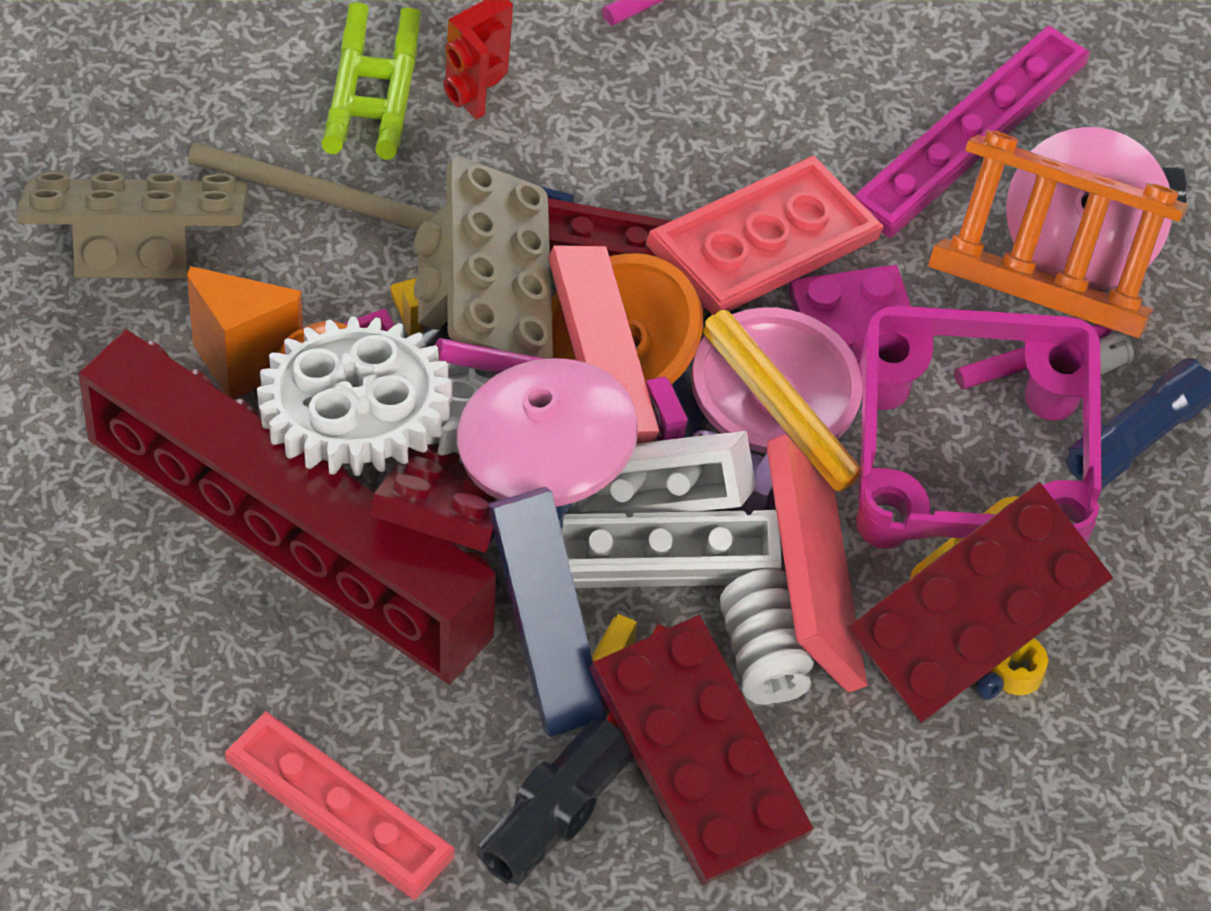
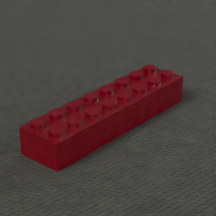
M125 329L78 372L87 435L90 442L450 685L494 638L496 573L492 571L489 564L482 557L473 552L465 553L447 540L369 516L374 494L377 490L371 491L351 478L342 465L335 474H329L328 461L322 459L317 465L309 469L306 468L305 452L290 459L286 457L285 443L276 445L271 443L270 429H263L261 417H259L251 405L241 399L233 400L215 388L211 381L200 371L186 369L171 359L167 352L152 340L144 341Z

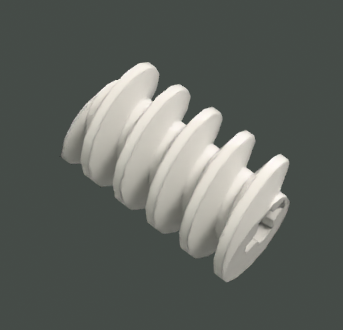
M761 569L737 578L721 594L719 606L725 617V629L731 638L730 648L736 657L735 667L741 677L743 694L746 699L755 704L763 705L790 701L808 692L812 682L806 674L812 669L814 661L813 657L807 651H804L805 649L796 641L786 571L780 569Z

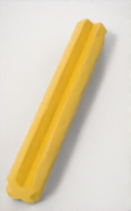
M721 310L715 315H711L705 321L706 325L703 329V333L831 487L838 492H842L848 487L853 486L859 480L861 472L859 464L735 317L727 310Z

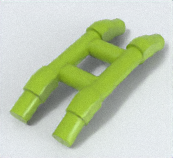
M352 2L348 4L346 26L344 27L341 46V58L332 104L329 109L321 145L323 150L329 154L339 153L344 142L347 140L351 117L382 120L375 151L381 159L390 160L396 155L403 136L412 74L417 57L421 11L415 8L401 9L394 59L368 57L363 55L369 6L364 3ZM358 77L390 80L387 99L355 96Z

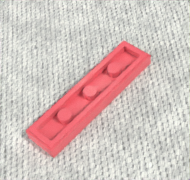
M553 246L548 260L576 360L594 365L606 371L622 384L635 408L638 425L636 443L654 441L659 433V428L607 247Z
M267 711L225 751V758L228 764L414 901L455 858V848Z

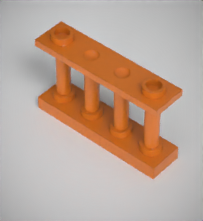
M987 130L985 136L977 134L969 139L965 151L984 157L959 235L954 234L951 240L944 238L934 245L928 267L1140 338L1147 329L1153 309L1141 305L1143 298L1138 294L1164 218L1180 222L1185 216L1189 204L1177 201L1179 194L1177 191L1159 184L1146 183L1145 188L1141 189L1018 148L1019 140L1002 132ZM1006 164L1036 174V178L1012 251L1005 252L1004 258L984 252L985 245L980 240ZM1060 182L1090 193L1064 270H1058L1056 276L1035 269L1037 262L1033 260V256L1057 183ZM1114 200L1141 209L1143 212L1117 288H1111L1108 294L1088 287L1090 280L1085 276L1110 201Z

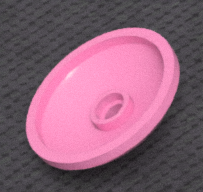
M1096 127L1066 130L1049 137L1031 151L1141 189L1145 188L1146 183L1159 184L1170 188L1162 168L1152 154L1137 141L1113 130ZM1018 168L1012 178L1006 202L1007 226L1013 244L1036 178V174ZM1060 182L1057 183L1033 256V260L1037 262L1035 269L1056 276L1058 270H1064L1084 211L1081 199L1090 192ZM1114 200L1110 201L1085 276L1090 280L1088 287L1104 291L1118 286L1143 210ZM1164 218L1148 267L1156 259L1166 242L1171 227V219Z
M766 307L748 309L733 314L735 319L837 439L840 438L854 421L863 393L859 364L846 342L824 323L793 310ZM704 336L694 357L691 380L695 399L707 420L720 433L747 431L750 450L764 454L767 453V441L784 434L790 438L719 351Z
M559 358L540 359L516 365L497 374L473 394L459 420L457 444L460 458L467 474L487 494L498 500H503L546 486L552 490L555 506L557 507L580 501L597 493L622 472L633 454L637 441L638 425L635 408L628 392L609 373L594 365L577 360Z

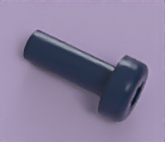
M996 672L987 673L975 682L978 684L977 694L984 700L996 697L1004 686L1003 678Z

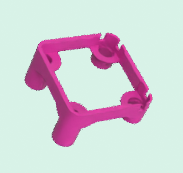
M890 306L877 311L870 319L859 365L863 393L861 472L856 525L857 531L863 540L874 547L889 549L896 548L907 540L928 537L965 538L996 515L934 511V514L930 515L929 498L919 481L899 470L872 468L876 455L877 409L890 410L904 404L910 396L913 380L920 377L927 370L931 362L933 336L942 335L1025 342V361L1030 375L1024 395L1028 407L1042 419L1058 421L1070 417L1079 407L1083 397V481L1058 480L1046 483L1043 486L1068 519L1074 522V527L1088 543L1096 524L1100 505H1097V501L1101 493V356L1099 336L1094 328L1082 319L1066 316L910 306ZM878 505H889L896 508L903 516V522H891L893 512L883 510Z

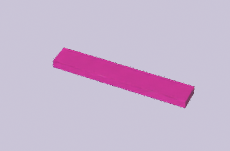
M1050 25L1046 26L859 190L854 197L883 225L881 233L891 239L982 157L965 151L969 139L977 134L985 136L987 130L1008 134L1086 65L1090 52Z

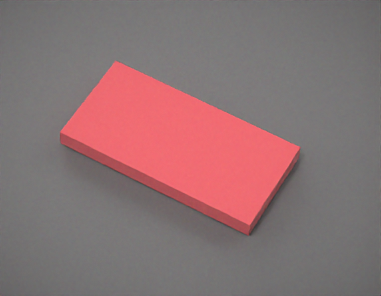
M813 155L651 230L646 245L658 258L668 261L685 274L696 290L701 304L711 315H715L721 310L730 312L878 240L883 225Z
M784 434L767 441L768 445L766 448L796 641L843 689L852 692L867 687L868 684L861 646L847 629V626L857 619L835 490L792 440Z

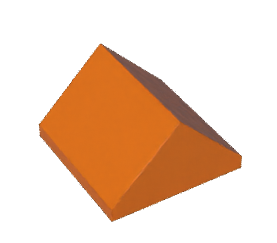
M190 266L187 273L193 345L224 393L230 398L235 399L257 389V387H261V369H271L269 355L277 353L284 344V340L295 331L303 328L301 291Z

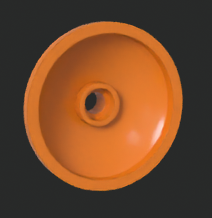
M647 254L611 256L609 258L635 345H638L636 351L645 383L647 380L666 376L672 385L689 366L701 340L703 311L698 294L685 274L666 260ZM556 292L551 299L553 358L576 360L559 296Z

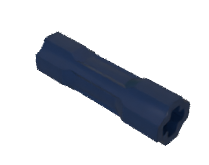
M1185 358L1155 380L1150 390L1106 424L1101 425V489L1128 469L1133 459L1179 423L1188 422L1211 404V371L1203 367L1197 359ZM1082 437L1068 448L1069 456L1065 459L1071 474L1080 481H1083Z

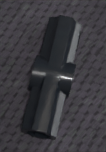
M592 719L552 764L544 761L531 771L516 795L515 805L477 846V857L485 864L489 873L506 885L513 883L520 886L560 839L568 842L578 834L590 819L596 807L598 796L633 758L623 732L607 720L596 721Z

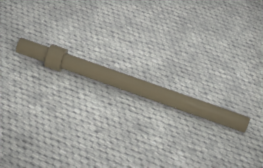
M197 142L192 144L188 155L189 163L414 230H418L425 221H430L440 210L439 208L434 213Z

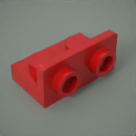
M483 0L448 19L447 44L445 46L446 71L443 81L444 90L454 106L458 108L463 106L476 120L485 115L487 88L501 81L509 70L513 4L509 0Z

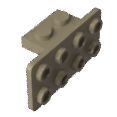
M455 156L446 165V204L430 221H425L420 226L414 240V251L418 254V276L414 286V296L418 299V324L439 330L448 321V335L453 341L552 359L547 193L536 184L467 158Z
M45 172L37 175L36 179L27 182L16 210L17 222L21 224L72 225L74 278L187 279V226L241 225L248 191L246 182L235 181V177L228 174L206 175L201 181L180 180L178 175L171 173L152 174L147 177V180H125L124 175L112 172L95 174L91 179H69V175L66 173Z

